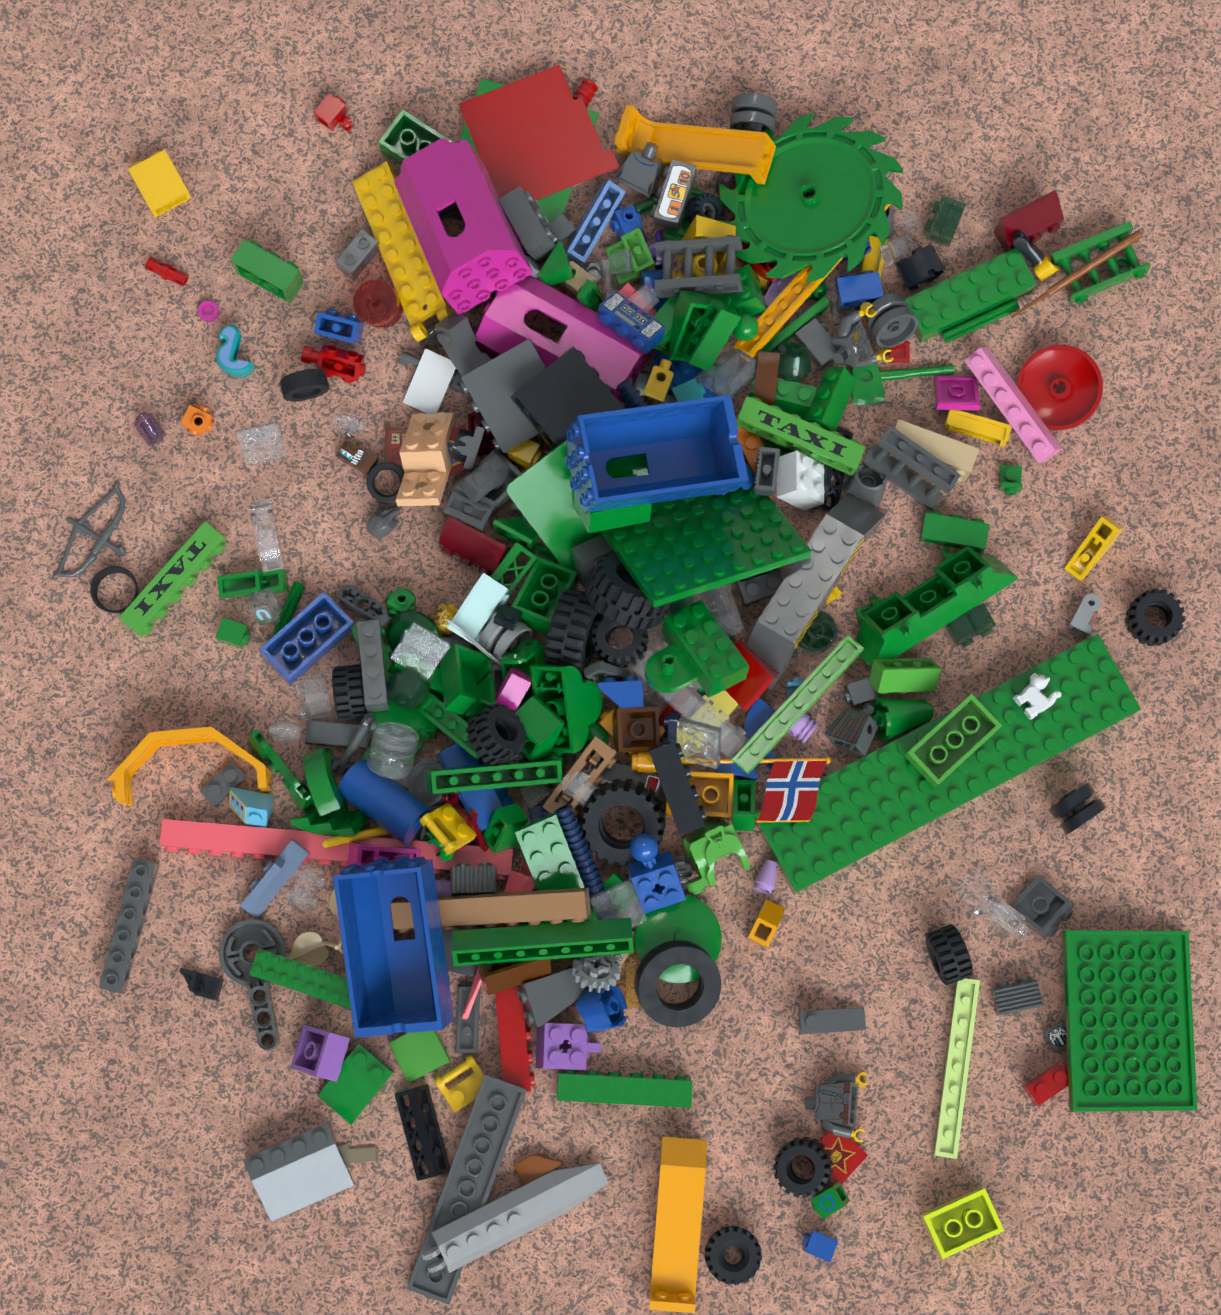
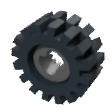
M703 193L690 198L691 200L687 202L689 206L685 208L688 211L685 216L690 219L687 221L688 224L692 223L696 215L716 221H724L721 217L725 216V212H721L724 207L719 205L721 203L720 199L716 200L717 196L715 194L712 195V193Z

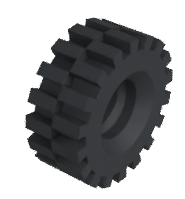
M726 1226L714 1232L713 1236L709 1238L705 1247V1261L709 1271L717 1280L725 1284L739 1285V1283H745L756 1275V1271L761 1266L762 1250L758 1240L751 1232L737 1226ZM730 1246H736L742 1252V1258L736 1264H730L724 1258L725 1250Z

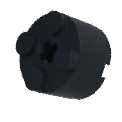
M931 245L924 248L919 246L911 251L912 256L907 259L903 258L895 263L897 271L909 291L919 289V283H930L943 274V270H946L936 250Z

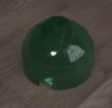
M820 611L798 646L806 653L814 655L822 654L829 650L835 643L838 634L833 617L825 611Z

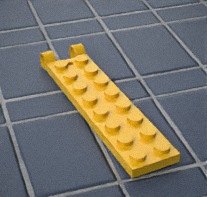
M386 161L352 181L373 235L379 242L378 247L411 326L410 332L414 339L419 342L428 337L423 321L436 314L441 322L452 312L447 300L438 288L394 184L396 176L393 168Z

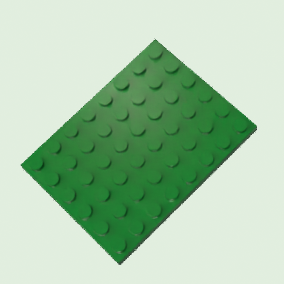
M754 486L748 490H743L740 487L736 491L727 492L725 495L712 494L652 503L650 522L600 531L653 608L810 558L812 550L771 498L753 493Z
M1062 931L1070 1112L1197 1110L1189 931Z

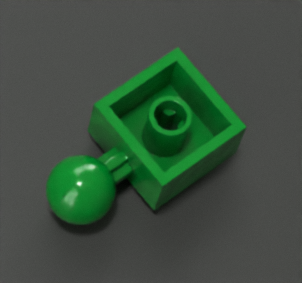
M748 264L735 270V274L741 275L743 292L714 294L718 295L725 304L732 306L741 316L737 327L732 332L741 341L752 340L757 335L759 324L754 316L766 310L759 277Z

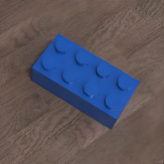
M323 592L259 649L260 656L291 686L352 631L351 627L354 626V622Z

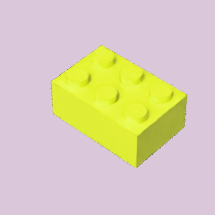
M982 1187L920 1215L936 1252L942 1259L1004 1231L986 1189Z

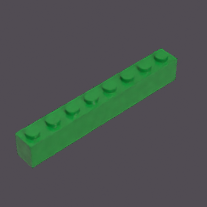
M631 918L452 931L454 966L634 953Z

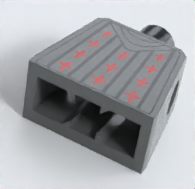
M863 702L858 711L845 708L824 734L833 745L865 756L878 728L875 721L871 718L874 707Z

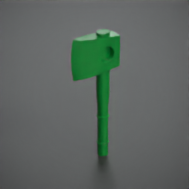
M878 364L864 368L852 367L851 375L856 380L852 391V405H872L885 402L882 381L954 373V364L879 371Z

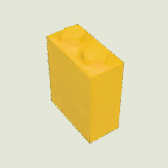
M166 150L156 151L146 160L137 161L128 168L154 218L191 199L189 191Z

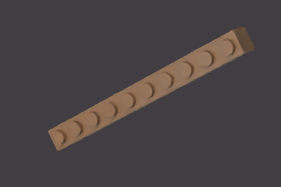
M589 888L438 897L442 930L454 929V926L471 929L479 924H484L485 928L498 926L497 923H506V926H517L519 922H528V925L541 924V921L548 920L550 924L562 923L565 919H571L573 923L584 922L585 918L591 915ZM393 899L391 902V912L394 929H398L399 933L410 932L411 928H414L409 900Z

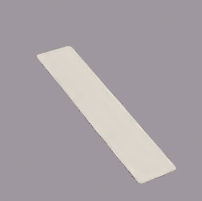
M445 619L450 625H452L456 630H458L463 636H465L470 642H472L491 660H493L496 664L501 665V663L497 659H495L490 653H488L483 647H481L476 641H474L469 635H467L454 622Z

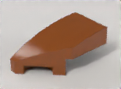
M539 1153L538 1155L533 1154L513 1166L523 1185L562 1165L563 1161L560 1159L555 1160Z

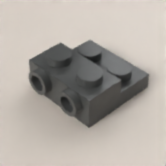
M1039 875L1009 906L1010 909L1021 915L1018 917L1025 921L1028 927L1043 939L1047 936H1054L1059 929L1057 925L1062 919L1067 921L1073 914L1072 901Z

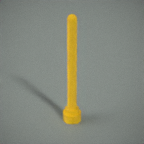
M382 827L357 832L355 836H337L322 841V846L329 848L390 833Z

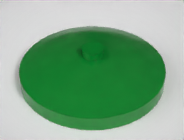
M685 895L686 900L645 914L642 912L634 930V947L639 961L641 962L649 951L662 943L682 940L700 946L716 962L722 944L721 928L717 917L705 903L689 895ZM678 964L666 969L658 979L670 983H686L698 979L699 976L697 970L690 965Z

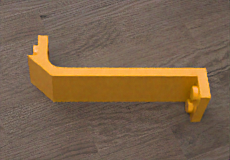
M626 105L624 113L621 115V123L618 132L615 134L614 142L617 146L615 152L629 157L636 148L644 150L646 143L652 142L659 147L655 157L661 159L664 166H670L671 161L676 160L695 165L696 169L750 174L757 184L765 185L776 145L766 132L653 122L644 118L633 105Z
M662 1136L649 1310L695 1313L707 1140Z

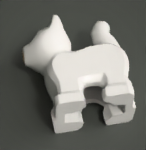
M1033 673L1030 676L1029 685L1019 695L1013 697L1018 706L1025 702L1029 704V707L1024 711L1029 720L1037 716L1038 713L1047 710L1054 704L1057 698L1061 697V692L1059 691L1053 692L1049 698L1040 692L1050 681V677L1046 678L1043 674Z

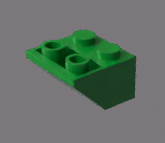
M534 695L515 712V715L519 716L521 723L524 725V731L527 736L525 737L526 745H524V749L521 752L531 761L550 755L565 723Z

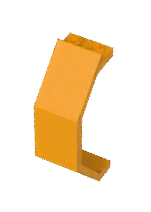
M213 727L149 732L106 781L113 784L112 796L113 799H116V802L123 806H132V776L158 748L202 742H217L256 768L258 788L263 793L272 792L271 770Z

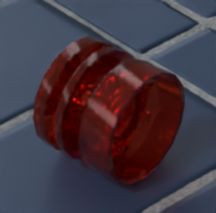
M369 280L361 284L353 297V308L357 316L365 323L378 329L389 328L395 325L401 319L404 311L396 290L381 280ZM380 302L385 304L382 306V310H379L377 308V306L380 305Z

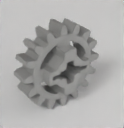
M613 955L577 957V960L573 961L572 975L575 976V982H581L582 989L588 986L589 992L593 988H596L598 993L601 992V988L608 991L610 985L616 986V981L620 980L621 964H618L619 958H612Z

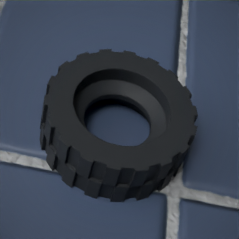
M321 369L296 371L284 376L280 380L283 398L286 401L298 402L316 398L327 393L329 390L326 372Z

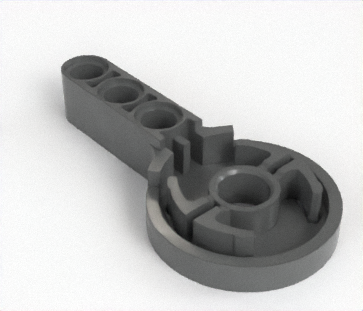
M255 919L245 920L235 924L225 933L219 947V960L226 975L236 983L244 985L248 990L259 1047L264 1050H274L280 1043V1036L271 995V982L249 975L254 961H248L244 956V951L247 946L256 944L260 949L277 955L279 953L280 956L286 957V945L280 932L271 924ZM259 990H263L266 994L265 1000L261 1003H258L255 999V994ZM263 1012H267L270 1015V1021L265 1025L259 1021V1016ZM272 1034L274 1043L267 1047L263 1039L265 1035Z

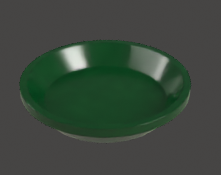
M413 610L397 613L388 623L386 631L387 641L395 655L404 647L430 663L439 655L442 646L440 632L435 623L423 613Z

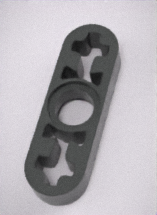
M350 585L344 586L338 591L337 595L341 605L366 621L379 619L380 625L388 622L389 614L385 605ZM361 603H369L365 608H358Z

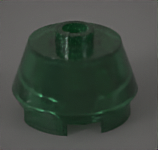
M795 342L780 344L775 351L780 353L779 374L785 376L784 380L791 382H800L802 377L807 378L808 373L811 372L809 350Z
M404 668L403 671L396 669L389 676L387 696L395 705L407 710H414L429 697L431 684L429 681L425 683L420 679L421 674L412 669Z

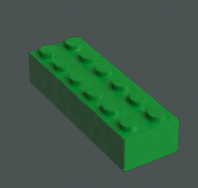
M1015 248L904 300L918 319L915 334L919 342L922 343L965 321L1033 292L1037 283L1020 251Z

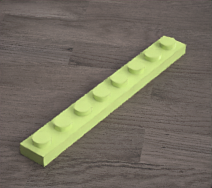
M966 978L956 982L934 1148L935 1156L957 1159L980 980Z

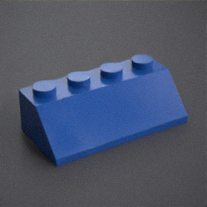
M457 743L437 753L444 768L489 764L488 761H482L481 757L476 759ZM505 787L458 792L467 813H470V807L477 812L476 823L480 831L488 827L496 809L514 804Z

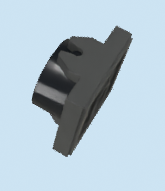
M477 426L475 432L459 427L450 459L465 463L463 470L470 472L473 468L484 433V428Z

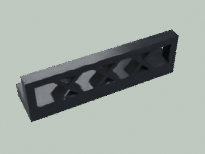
M840 426L837 427L836 432L844 435L846 439L850 440L853 438L852 432ZM823 464L824 504L810 509H821L829 512L839 503L845 473ZM832 475H834L836 479L835 486H833L831 482ZM829 495L832 500L831 506L826 505L827 497Z
M428 1084L395 1093L417 1181L448 1173L450 1166ZM404 1095H408L409 1108L405 1105ZM411 1118L415 1121V1129L411 1127ZM417 1140L421 1144V1151H419L416 1147ZM422 1162L426 1164L428 1174L423 1173Z

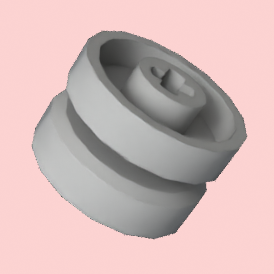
M493 618L482 632L479 645L501 663V658L509 650L519 646L524 641L532 640L533 631L523 622H519L515 629L511 631L493 623Z

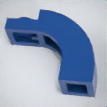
M760 698L753 704L746 717L743 727L744 745L776 712ZM770 751L763 759L779 757ZM768 763L766 767L771 771L774 763Z

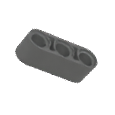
M307 721L305 744L313 745V743H318V746L335 747V745H339L341 748H347L360 725ZM368 730L358 746L361 749H368Z

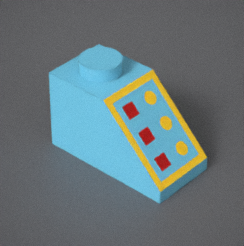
M231 787L229 808L244 824L266 828L273 811L274 795Z

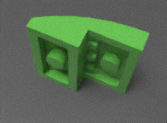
M640 227L621 236V241L605 249L621 287L641 277V271H649L656 265Z
M436 1030L407 1033L389 1043L408 1083L451 1061Z

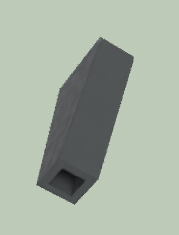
M573 966L518 986L517 996L524 1005V1018L526 1023L530 1025V1028L544 1025L578 1000L582 992L589 989L588 986L582 989L581 982H575V976L572 975Z

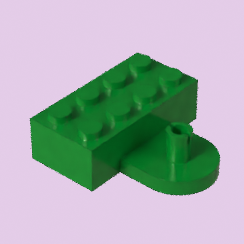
M702 600L664 618L662 633L671 645L651 655L645 666L646 681L653 689L663 693H673L697 681L710 698L746 679L749 664Z

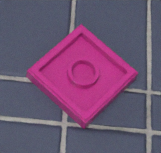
M934 376L937 410H980L976 377Z

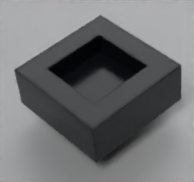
M503 603L494 616L493 623L513 631L522 618L523 612Z

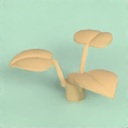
M334 889L329 898V907L334 915H338ZM307 931L301 933L293 943L289 959L310 966L320 965L329 955L328 949L325 947L326 945L335 948V950L339 949L343 954L341 935L338 937L337 944L328 941L322 942L321 936L316 932Z

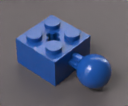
M645 833L639 834L632 839L630 852L637 861L628 864L630 877L644 914L686 900L684 888L671 852L667 851L657 854L659 849L657 840L652 835Z

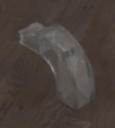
M272 498L251 502L252 526L263 572L285 568Z

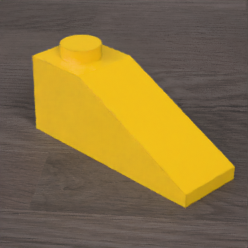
M1101 516L1064 569L1080 581H1083L1113 545L1124 527L1108 516Z

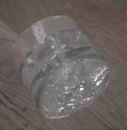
M384 722L378 724L373 731L367 760L370 770L377 775L391 779L409 776L413 770L419 735L414 729L402 723Z

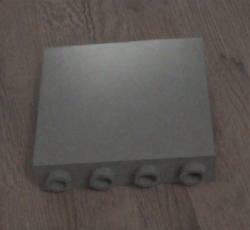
M531 339L522 342L461 377L463 380L460 382L461 387L466 394H471L473 398L471 404L476 413L481 412L484 418L481 421L487 432H492L495 437L492 439L493 444L498 451L502 450L503 453L539 434L510 398L518 389L546 368Z

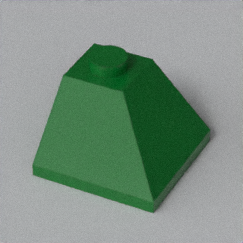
M525 517L496 519L493 522L494 533L514 544L517 542L531 553L533 552L540 536Z

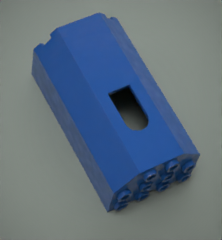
M731 395L578 415L566 430L567 456L565 462L567 469H570L571 490H574L575 497L583 511L589 513L732 492L748 482L742 446L737 438L738 427ZM645 455L648 469L647 475L615 479L610 477L606 471V463L610 459Z
M403 855L391 861L384 857L374 859V862L364 865L359 863L346 865V868L340 869V872L333 876L355 1038L390 1035L398 1032L413 1033L443 1030L454 1020L433 860L425 859V857L409 859V855ZM397 896L407 898L411 904L415 931L414 939L395 940L391 902Z

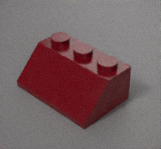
M1056 190L999 219L994 234L1005 253L1015 249L1013 234L1017 231L1023 232L1031 242L1035 243L1042 238V234L1046 232L1052 234L1060 229L1064 217Z
M451 516L447 518L438 541V545L441 548L440 551L449 557L455 555L460 558L459 561L468 567L474 565L479 568L478 572L481 574L485 573L488 576L495 572L508 554L506 545Z

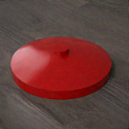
M1053 345L1034 353L1023 365L1017 380V387L1050 430L1063 431L1082 425L1096 412L1103 396V378L1096 362L1086 352L1069 345Z

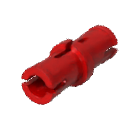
M149 257L145 264L146 270L154 272L161 276L162 279H168L182 287L186 285L189 279V274L177 270L169 263H162L153 257Z

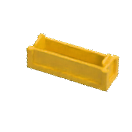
M949 410L943 429L947 430V433L953 431L998 444V448L1005 446L1006 442H1008L1012 428L1009 424L960 410Z

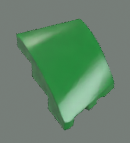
M342 797L343 803L338 810L320 816L314 805L305 810L306 815L303 817H293L290 819L292 826L310 833L345 837L355 836L368 821L369 817L360 810L349 811L346 800Z

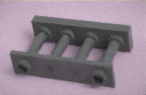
M727 235L717 238L655 242L658 257L663 256V278L655 280V291L658 298L679 297L681 290L705 294L743 292L741 275L735 274V251L743 250L740 236ZM714 252H726L725 275L714 276ZM705 253V276L692 277L693 254ZM684 255L683 278L671 279V256Z
M891 425L877 443L881 448L879 449L873 445L862 461L881 476L885 475L887 480L931 511L943 495L940 490L948 494L961 476ZM889 452L890 454H892L894 457H896V458L899 459V460H898V461L894 460L892 457H890L889 455H887V453ZM905 465L909 466L911 469H913L914 471H916V473L914 474L913 472H911L909 469H907V468L904 467V466H905ZM923 477L926 478L927 480H929V481H930L931 483H933L934 485L931 486L929 483H927L926 481H924L922 478H923Z

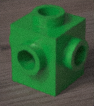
M398 586L394 592L390 591L385 599L388 614L392 618L399 612L406 610L416 611L417 609L416 596L407 588L402 589Z

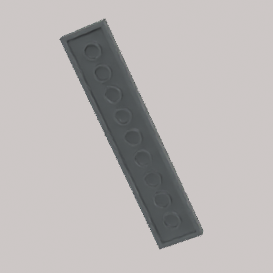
M488 1074L484 1075L407 1286L408 1290L445 1304H450L463 1266L450 1273L447 1270V1266L436 1272L429 1273L428 1266L441 1259V1253L427 1261L423 1259L422 1254L437 1245L431 1232L486 1205L528 1089Z

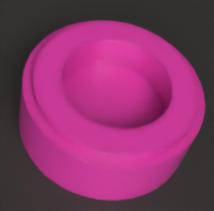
M206 300L200 303L198 315L203 321L213 322L218 318L220 311L214 301Z

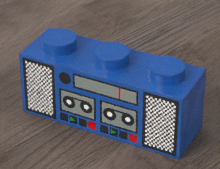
M613 292L599 305L597 319L645 354H648L663 340L666 326L619 292Z

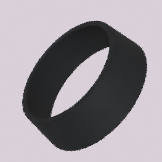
M120 566L106 567L99 571L92 580L90 587L92 600L97 607L106 612L122 613L129 605L120 610L106 609L98 599V586L106 576L113 573H122L129 576L136 586L131 604L138 596L137 581L134 575L126 568Z

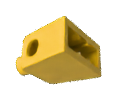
M662 359L659 367H653L643 392V400L647 401V406L664 404L674 373L671 372L673 367L671 361Z

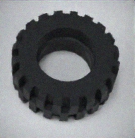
M615 552L608 553L597 561L586 585V594L591 606H594L595 610L603 614L607 620H612L615 622L614 624L623 625L628 629L648 630L659 625L671 604L670 602L653 608Z
M568 588L559 597L552 614L546 638L544 657L546 665L573 666L580 674H584V668L588 667V664L591 662L595 650L592 641V631L596 628V621L600 622L602 614L598 613L594 606H591L585 591Z
M620 778L613 779L612 783L605 782L599 789L596 788L587 800L581 814L580 829L583 831L582 836L586 838L589 845L587 848L591 852L594 851L597 854L596 858L599 860L604 858L608 860L607 864L614 865V862L620 863V867H626L627 863L637 861L630 852L632 840H618L609 835L603 826L605 811L610 806L616 804L630 805L638 810L644 820L641 834L652 835L657 840L659 847L666 825L665 809H662L660 798L655 797V792L651 788L649 790L646 789L644 783L639 781L636 784L633 783V779L627 778L626 781H621Z

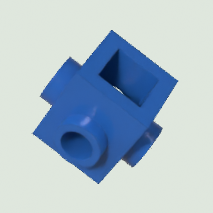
M634 205L618 207L610 219L611 229L613 232H616L619 241L622 240L621 236L638 227L641 230L643 229L641 215L639 212H636Z

